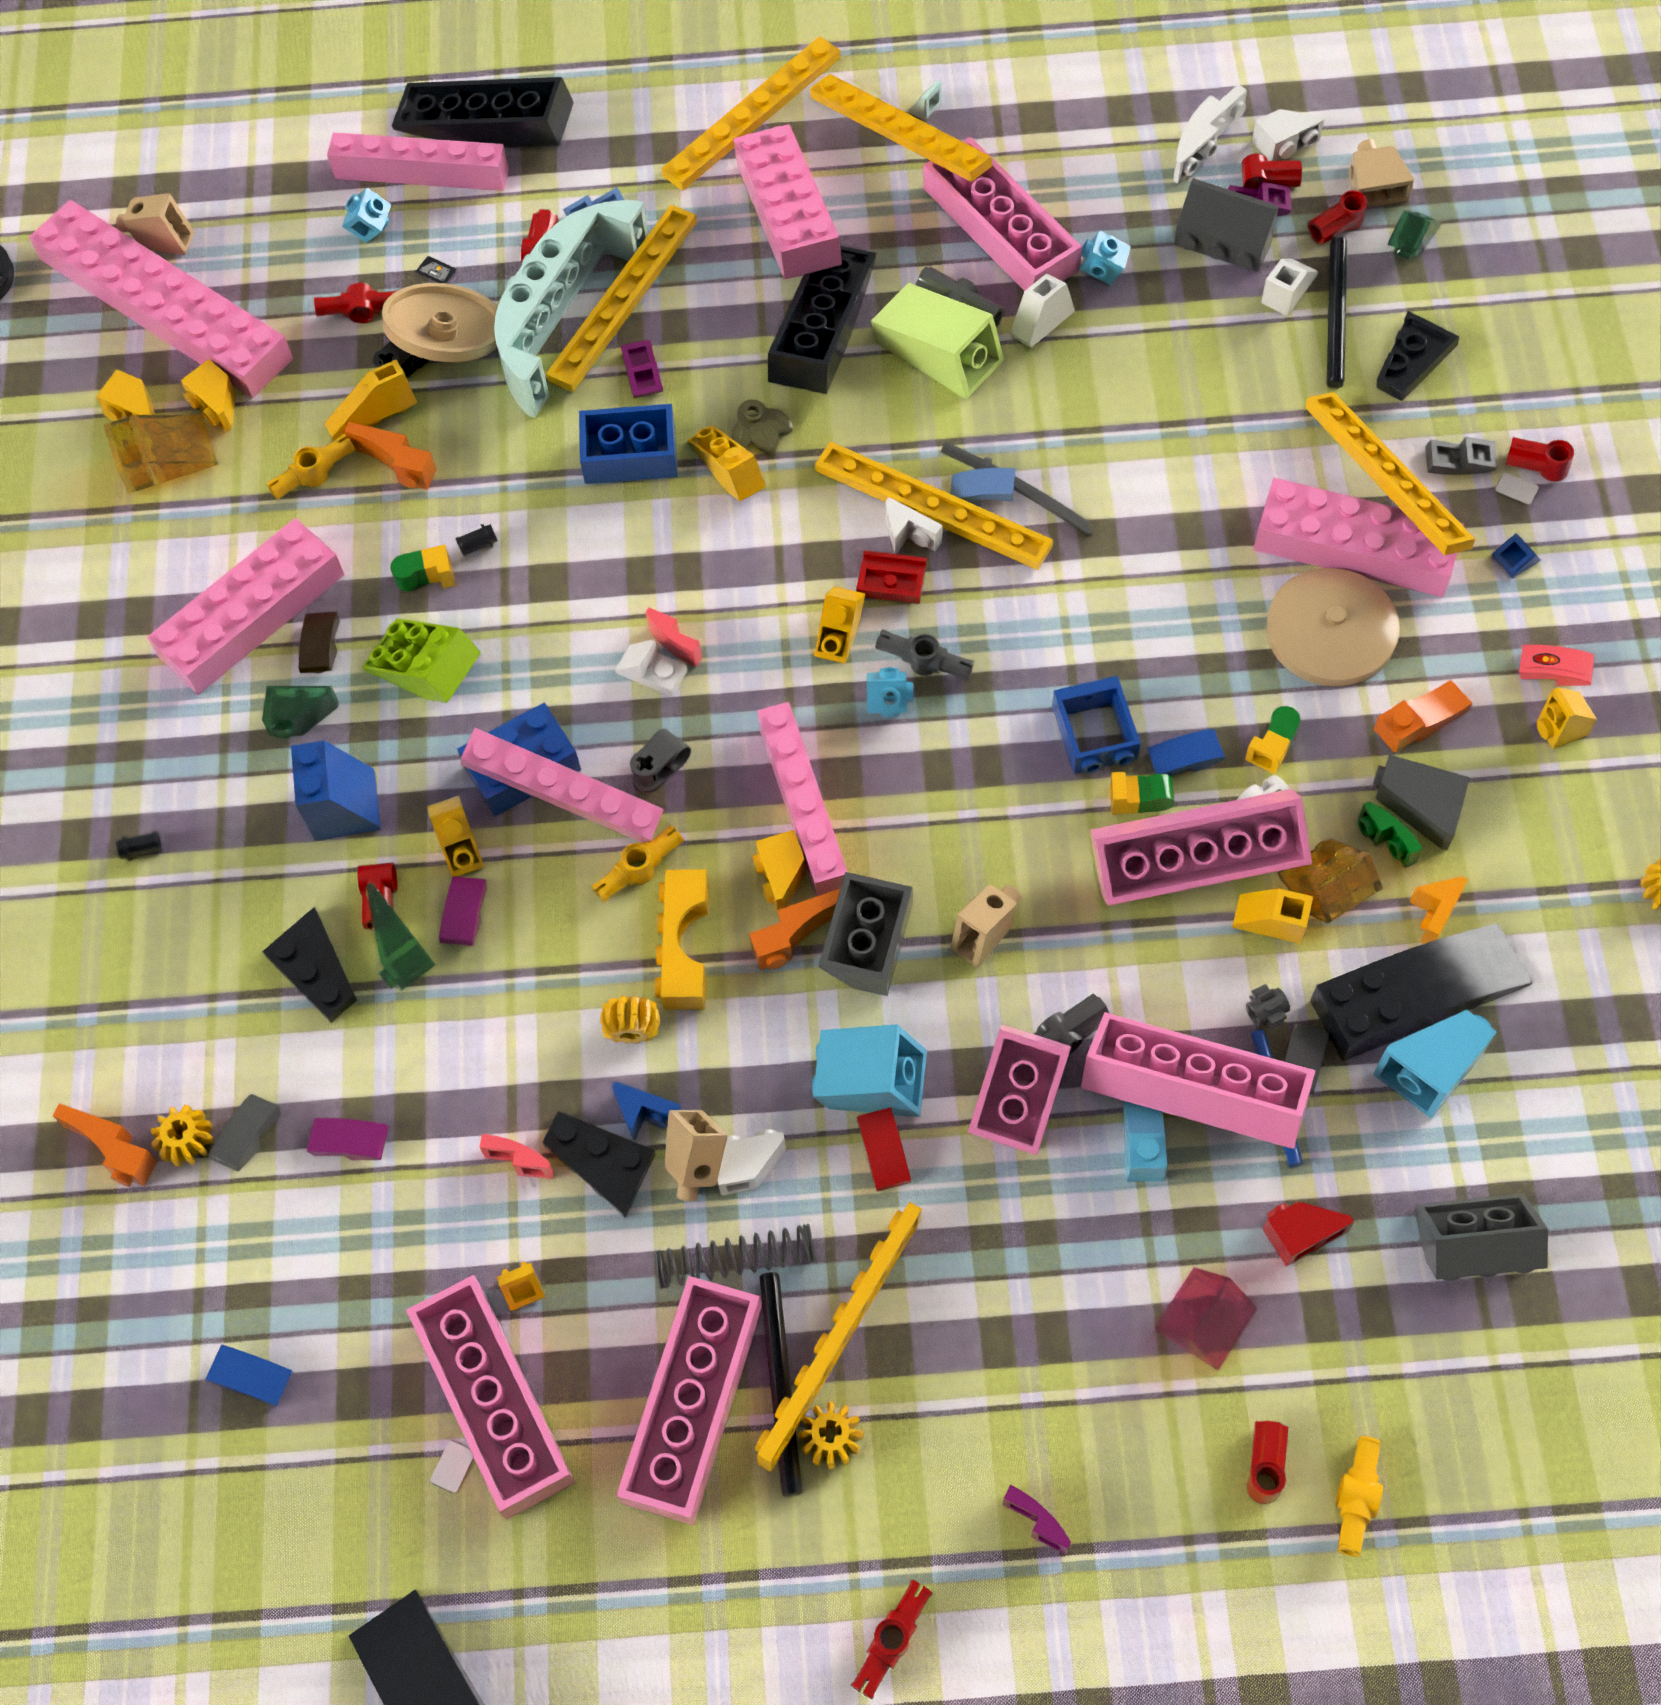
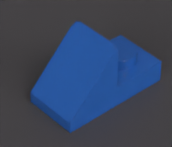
M614 1081L612 1085L614 1095L633 1141L636 1140L645 1117L648 1118L647 1120L651 1124L660 1128H667L669 1110H682L681 1105L620 1082Z

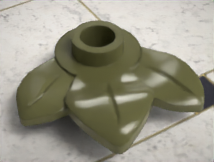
M751 399L744 401L738 408V422L732 429V439L744 448L752 443L760 451L773 455L778 445L779 434L790 433L793 427L785 413L779 409L766 408L762 402ZM754 410L758 413V416L751 417L747 412Z

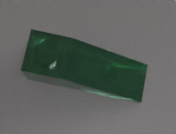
M371 882L365 887V894L378 963L383 969L378 974L390 989L396 986L399 991H402L436 964Z

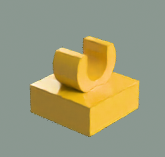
M521 1262V1267L509 1272L507 1269L502 1270V1275L497 1276L499 1287L510 1311L545 1298L532 1263Z

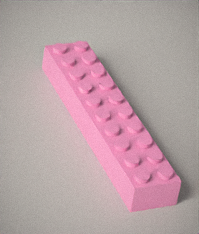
M71 199L29 236L41 261L200 365L210 359L229 376L232 386L252 399L294 359L284 335Z

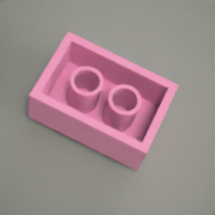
M1002 1024L968 1133L1037 1155L1071 1046Z

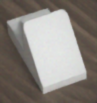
M890 497L887 498L885 501L886 522L894 554L899 552L908 538L912 539L918 546L927 547L936 552L942 544L943 525Z
M649 640L630 644L615 672L673 697L688 670L686 664L659 654L656 641Z

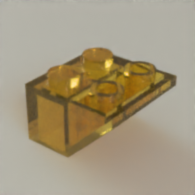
M1332 838L1321 841L1315 846L1314 850L1310 851L1312 864L1277 872L1280 880L1289 891L1313 896L1309 915L1325 923H1330L1383 889L1371 855Z

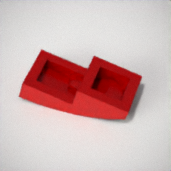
M892 1108L857 1116L858 1127L876 1191L911 1183L907 1161Z

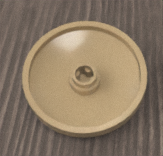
M445 283L416 284L396 291L385 301L382 310V328L392 343L412 355L439 362H466L487 356L497 349L494 324L498 306L486 296L465 287Z
M1338 568L1309 570L1287 581L1275 594L1266 622L1268 642L1274 655L1284 667L1306 681L1323 686L1337 687L1357 684L1379 673L1394 653L1400 629L1396 608L1380 586L1361 574Z

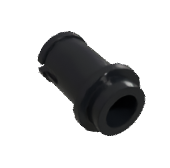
M480 524L482 528L455 538L463 557L488 545L491 548L494 547L493 543L498 542L491 524L486 526Z
M158 831L133 837L123 835L122 839L116 840V847L121 860L127 858L128 861H132L135 856L162 851Z

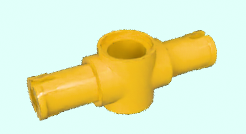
M342 434L322 448L320 446L317 448L311 446L300 448L293 457L294 463L288 466V470L275 479L268 481L266 485L276 500H279L299 485L301 487L305 485L309 487L320 486L327 480L328 470L334 467L333 463L354 452L355 447L345 434Z
M670 825L650 842L645 841L642 844L631 843L626 846L621 853V860L614 864V869L591 885L592 890L605 903L626 885L630 887L633 884L639 885L649 882L654 875V868L662 863L661 858L678 845L684 843L682 835L678 830L676 831L673 825ZM635 861H645V863L639 867L631 866V864Z
M1360 1436L1358 1438L1353 1468H1349L1348 1473L1342 1475L1336 1498V1508L1340 1509V1516L1343 1518L1337 1551L1351 1557L1360 1556L1366 1526L1371 1523V1518H1376L1383 1493V1484L1378 1483L1379 1476L1376 1474L1381 1441L1369 1436Z

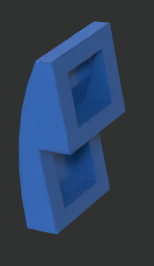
M1214 728L1178 736L1147 748L1156 774H1167L1171 777L1190 768L1197 772L1226 759Z
M221 1344L205 1380L276 1407L293 1370Z

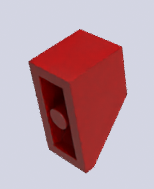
M1298 1201L1289 1207L1286 1203L1280 1204L1269 1211L1262 1230L1287 1267L1348 1233L1354 1220L1350 1215Z

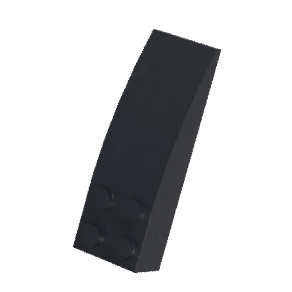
M562 77L407 83L391 126L396 131L436 140L503 144L504 147L560 146L574 101Z
M840 246L842 265L803 275L768 352V382L827 394L856 323L875 263L876 252Z
M1496 923L1407 949L1316 985L1310 1002L1325 1030L1329 1032V1037L1341 1060L1346 1061L1434 1025L1460 1012L1471 1010L1530 986L1533 982L1500 925Z
M416 1589L349 1635L384 1705H485Z

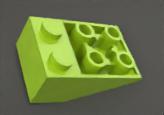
M396 618L387 628L386 634L379 644L370 652L369 658L362 668L364 671L424 699L448 703L481 652L460 628Z

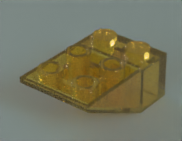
M131 415L103 425L117 472L129 494L218 465L202 415Z

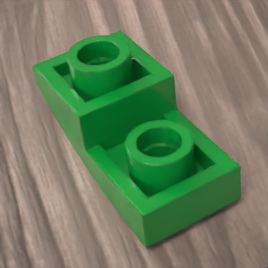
M1371 802L1364 803L1358 816V826L1365 837H1369L1375 846L1387 841L1391 855L1395 859H1399L1404 868L1417 863L1423 847L1413 834L1386 810Z

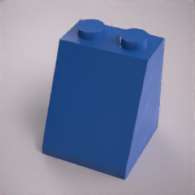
M325 740L291 746L295 804L315 841L381 830L374 768Z

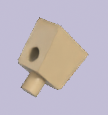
M1372 139L1362 141L1357 147L1358 151L1352 155L1349 168L1350 189L1365 195L1367 198L1366 208L1409 201L1414 178L1396 148L1393 146L1377 148Z
M170 193L135 197L130 201L126 213L119 214L116 219V226L119 231L130 232L138 243L153 251L186 255L195 233Z
M988 885L958 914L950 949L978 968L1012 927L1017 903L1021 900L1019 891L1011 885H1005L1001 891L993 885Z
M669 1110L665 1168L678 1182L676 1197L683 1201H696L698 1199L699 1187H712L717 1183L728 1135L703 1110Z

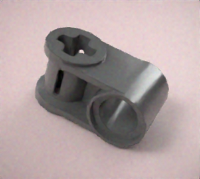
M660 729L630 760V768L634 774V786L643 793L656 791L675 771L683 767L690 757L691 748L667 729Z

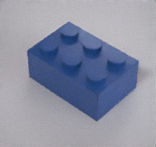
M672 404L579 411L580 464L585 484L678 477L676 425Z
M545 702L487 732L572 770L581 771L574 747ZM467 743L457 748L460 759L467 746ZM464 767L494 817L532 797L530 794Z

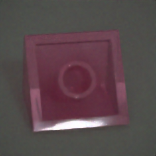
M1193 1267L1154 1329L1219 1371L1258 1308L1231 1278Z

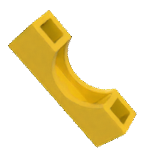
M706 869L665 870V882H659L658 888L659 903H664V913H658L657 930L658 934H663V943L656 947L657 966H662L661 977L655 978V997L661 998L664 1010H706V973L704 964L689 958L680 948V942L684 931L692 922L708 915L709 881Z

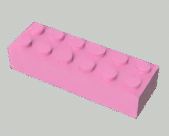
M790 124L733 138L737 167L784 280L842 265L839 235Z
M971 136L962 141L988 154ZM992 157V167L972 182L932 161L923 165V189L1024 291L1046 273L1064 281L1080 271L1082 246Z
M1274 477L1253 549L1323 568L1353 571L1371 580L1443 597L1457 555V553L1444 556L1400 508Z
M294 518L147 636V639L157 656L199 695L345 574L337 555L299 520Z
M1293 789L1090 830L1100 891L1107 906L1312 864L1302 797Z
M1104 1012L1086 1056L1081 1089L1294 1149L1316 1070Z
M472 1275L406 1309L502 1516L508 1520L574 1484L575 1480L476 1277Z
M688 1276L616 1495L621 1504L693 1526L695 1525L761 1314L762 1304L760 1296Z

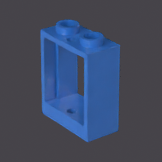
M1118 675L1053 691L1052 708L1074 774L1081 772L1094 773L1102 767L1115 764L1117 766H1124L1138 759L1141 742ZM1111 705L1124 743L1080 753L1068 715Z

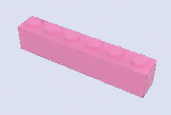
M333 132L327 152L334 178L343 180L504 191L509 171L504 145L494 143Z
M785 702L757 710L760 732L792 827L801 847L815 896L840 889L847 869L790 703Z
M474 728L461 757V765L641 843L651 841L664 811L663 808L477 728Z

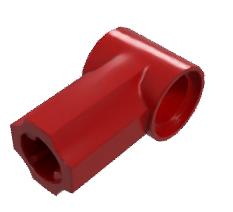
M1255 153L1246 156L1241 162L1243 187L1258 190L1262 182L1288 187H1300L1302 161L1300 160L1268 161L1266 156Z
M1356 190L1345 192L1341 196L1339 203L1308 222L1307 228L1310 231L1311 238L1317 244L1321 243L1324 245L1344 231L1358 229L1363 223L1367 206L1365 195Z
M539 209L537 213L533 214L528 238H523L522 262L524 257L531 253L543 235L559 222L558 215L553 214L547 209Z
M1513 437L1505 465L1538 471L1546 480L1558 482L1565 479L1569 473L1574 457V448L1569 442L1564 440H1554L1544 444Z
M391 862L359 865L357 878L359 891L362 895V926L364 929L373 930L374 932L386 931L388 928L393 927V893L397 892L398 885L395 864Z
M1266 1420L1256 1421L1254 1424L1250 1475L1246 1485L1250 1497L1260 1504H1270L1276 1501L1286 1483L1285 1463L1289 1427L1280 1422ZM1257 1476H1270L1274 1480L1276 1488L1273 1490L1263 1489L1257 1482Z

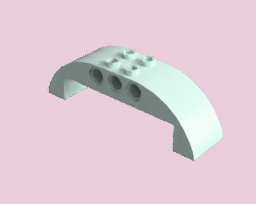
M638 200L603 202L570 214L543 235L531 253L524 257L522 266L516 275L509 279L495 315V339L511 395L528 416L535 418L550 396L541 358L536 355L603 254L608 253L629 261L648 236L643 202Z

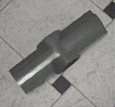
M930 266L929 268L925 267L920 272L915 283L919 287L992 314L996 328L1004 315V307L979 294L977 287L968 279L960 278L956 281Z
M1093 993L1064 1014L1057 1012L1048 1017L1040 1024L1034 1035L1071 1046L1070 1055L1082 1044L1084 1038L1098 1029L1104 1012L1109 1013L1103 1000Z

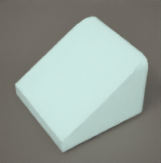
M937 80L909 109L911 114L925 121L941 104V81Z

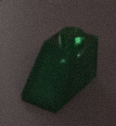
M1403 210L1387 245L1394 247V254L1407 260L1411 256L1419 257L1440 228L1442 222L1416 210Z
M267 686L262 722L270 736L282 739L290 738L291 736H303L336 710L339 701L332 686Z

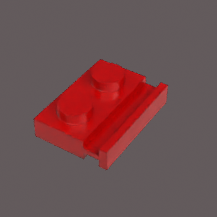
M864 550L856 591L865 593V597L920 604L927 558Z

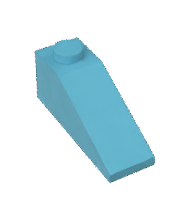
M1122 1100L1127 1182L1163 1181L1167 1171V1154L1162 1111Z

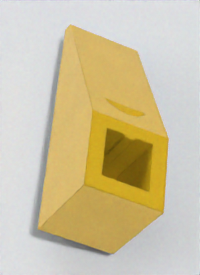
M393 360L369 371L324 424L333 441L342 434H345L349 421L372 426L390 415L402 413L408 410L410 406L417 404L416 398L398 361Z
M714 425L700 429L695 436L687 440L722 487L739 502L766 487L755 455Z

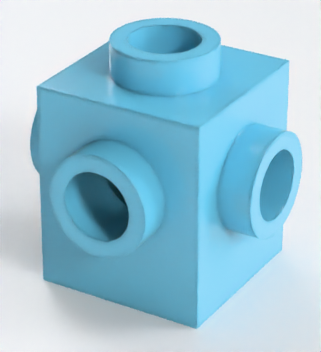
M368 188L358 195L353 194L346 203L345 209L348 211L342 227L367 243L387 227L390 220L387 215L391 204Z
M1099 230L1092 240L1087 239L1083 244L1081 253L1083 259L1079 270L1112 285L1125 268L1131 246Z
M888 667L880 669V672L867 673V713H881L883 717H897L901 713L907 712V702H913V682L906 681V672H900L898 668Z

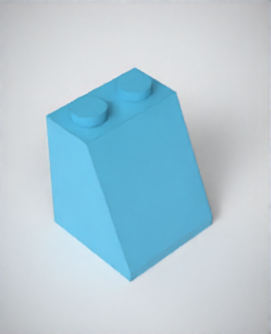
M1465 1010L1390 1044L1383 1053L1373 1075L1432 1119L1482 1057L1497 1031L1491 1028L1490 1023L1482 1016L1473 1015L1468 1010Z
M898 1024L821 1030L820 1041L816 1046V1074L812 1079L811 1085L813 1097L828 1109L871 1113L891 1107L893 1115L920 1117L927 1050Z

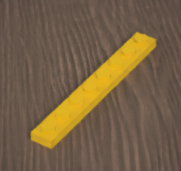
M820 36L664 165L661 168L662 176L684 191L735 148L733 138L754 132L841 58L840 49Z
M832 74L822 78L821 81L810 88L812 99L970 182L992 167L990 155Z
M670 204L546 372L548 382L572 393L575 391L696 225V214Z
M1335 392L1307 398L1305 408L1444 556L1472 549L1475 538Z
M829 442L815 463V471L883 502L890 497L943 525L944 529L1036 570H1039L1053 547V539L834 442Z
M909 1202L903 1212L897 1210L888 1226V1230L891 1233L885 1242L879 1240L870 1255V1260L873 1263L867 1273L861 1270L857 1275L851 1288L854 1294L848 1304L843 1301L839 1305L832 1320L836 1324L828 1335L824 1332L819 1338L813 1351L817 1356L811 1366L805 1364L801 1368L794 1382V1385L798 1387L791 1399L785 1396L775 1413V1417L778 1420L771 1431L765 1429L760 1436L755 1450L758 1451V1465L772 1472L803 1417L806 1415L921 1222L922 1208Z

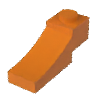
M349 421L345 434L354 445L355 451L370 455L388 465L395 471L399 483L404 486L428 490L436 473L431 452L410 447L407 435Z
M1449 680L1423 696L1408 702L1403 700L1378 716L1373 730L1394 753H1397L1415 740L1418 743L1469 711L1473 703L1452 680Z
M840 889L777 910L779 923L749 933L751 948L760 971L766 968L773 970L784 966L787 961L792 960V951L806 936L832 920Z
M60 1103L58 1104L52 1116L64 1128L82 1135L100 1149L105 1157L102 1165L112 1174L110 1178L113 1181L128 1187L131 1186L132 1182L145 1187L157 1163V1159L147 1149L130 1144L133 1136L122 1125Z

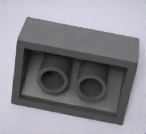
M1193 178L1177 223L1174 245L1210 256L1213 259L1237 265L1243 269L1259 272L1271 247L1279 206Z
M845 872L820 958L819 968L853 989L888 996L913 905V887Z
M1524 1193L1415 1204V1213L1425 1260L1436 1280L1454 1281L1460 1277L1478 1275L1492 1277L1497 1273H1529L1536 1269L1548 1268V1228Z

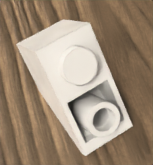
M1278 109L1255 121L1252 143L1266 156L1268 161L1287 159L1294 153L1306 147H1312L1320 141L1324 119L1318 115Z
M1292 258L1280 259L1266 278L1261 303L1288 316L1316 278L1318 271Z
M1046 273L1025 290L1010 331L1011 337L1032 348L1073 314L1075 309L1067 283Z
M767 1129L755 1133L753 1137L742 1139L739 1136L727 1137L718 1176L721 1196L758 1189L786 1150L783 1131L776 1132L775 1130Z

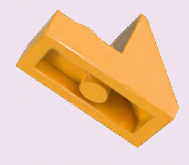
M1460 876L1415 888L1410 898V903L1427 911L1419 927L1425 930L1420 943L1425 944L1438 939L1468 881L1467 878Z

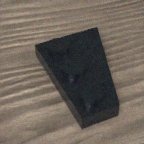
M1407 311L1404 324L1395 338V344L1391 352L1388 353L1379 373L1376 388L1403 401L1458 346L1459 336Z
M315 906L262 951L265 957L330 1023L357 1001Z
M560 1111L557 1112L542 1142L545 1148L572 1172L580 1176L624 1218H626L656 1155L655 1151L651 1148Z

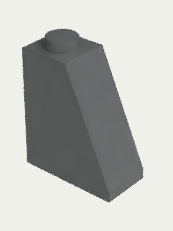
M1389 755L1385 767L1378 765L1373 785L1379 786L1375 799L1438 847L1448 850L1456 832L1470 777Z

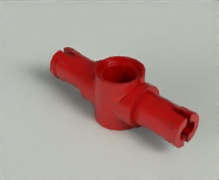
M354 283L348 286L346 292H341V296L314 297L316 317L343 314L344 317H349L355 323H368L374 319L375 314H380L385 301L396 291L378 292L377 289L373 290L368 284Z
M910 1580L909 1586L896 1609H890L885 1620L877 1625L874 1639L866 1651L869 1656L854 1682L850 1685L860 1692L866 1681H869L863 1691V1695L871 1700L874 1698V1694L888 1669H894L899 1658L907 1652L910 1644L909 1640L917 1628L915 1622L929 1597L933 1594L932 1591L923 1586L919 1595L915 1597L920 1588V1583L915 1580ZM888 1629H896L903 1636L902 1644L896 1649L885 1648L881 1643V1636Z

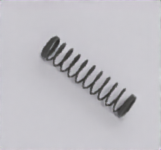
M803 1224V1228L800 1225L797 1226V1257L788 1229L783 1228V1261L773 1231H768V1262L760 1237L755 1232L753 1236L754 1266L745 1238L740 1235V1269L738 1268L731 1242L726 1237L725 1272L715 1241L711 1240V1276L701 1245L697 1242L696 1278H700L701 1257L707 1278L710 1281L713 1280L714 1253L722 1276L727 1278L729 1273L728 1248L734 1268L739 1276L743 1273V1247L750 1269L753 1273H756L758 1267L757 1242L764 1265L770 1271L772 1268L771 1238L782 1268L786 1266V1237L796 1265H799L801 1262L800 1233L808 1255L809 1263H815L816 1258L810 1224ZM682 1245L681 1247L682 1281L677 1271L672 1250L669 1247L667 1248V1277L662 1251L660 1249L654 1251L656 1275L661 1290L670 1286L671 1264L676 1279L681 1286L685 1283V1259L691 1277H695L686 1246Z

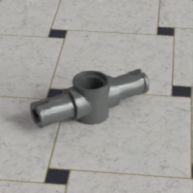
M882 629L876 641L875 648L877 650L901 657L902 661L910 663L911 669L919 675L926 676L934 672H944L967 681L974 666V660L948 653V650L940 647L937 639L929 634H921L916 637L910 636L907 639ZM928 653V654H930V655H929V656H926V657H923V656H920L919 654Z

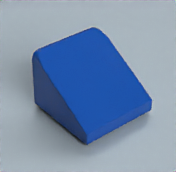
M1517 533L1491 554L1512 578L1541 560Z

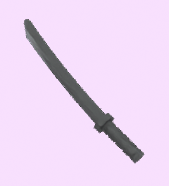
M947 441L942 446L941 453L947 454V456L955 458L970 467L972 466L974 469L999 468L992 464V459L989 457L979 458ZM1015 476L1014 490L1044 507L1085 535H1092V529L1083 517Z

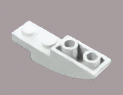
M1238 84L1220 101L1210 95L1193 113L1179 141L1174 182L1178 184L1187 175L1191 176L1200 163L1205 159H1210L1215 154L1218 148V136L1225 131L1227 125L1234 119L1238 120L1246 110L1247 90Z

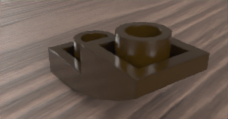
M337 611L305 615L299 646L298 669L300 674L332 671L337 654L334 639L340 623Z

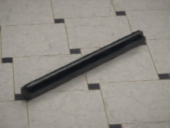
M1335 236L1331 239L1329 264L1327 386L1337 389L1341 388L1345 381L1347 239L1344 236L1340 238Z
M767 1272L761 1274L759 1279L775 1425L778 1420L775 1417L776 1410L785 1396L791 1399L792 1390L780 1278L777 1272ZM795 1431L778 1460L781 1492L786 1497L798 1496L802 1493Z

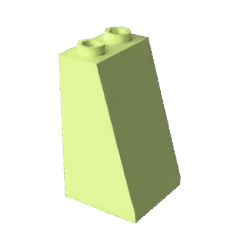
M908 283L871 320L879 345L965 399H968L1004 361L992 314Z

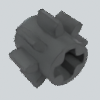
M1267 984L1252 990V995L1249 996L1251 1001L1246 1003V1010L1252 1022L1257 1027L1267 1025L1270 1031L1285 1024L1284 1019L1287 1018L1285 1013L1290 1011V1004L1284 992L1280 988L1269 990Z

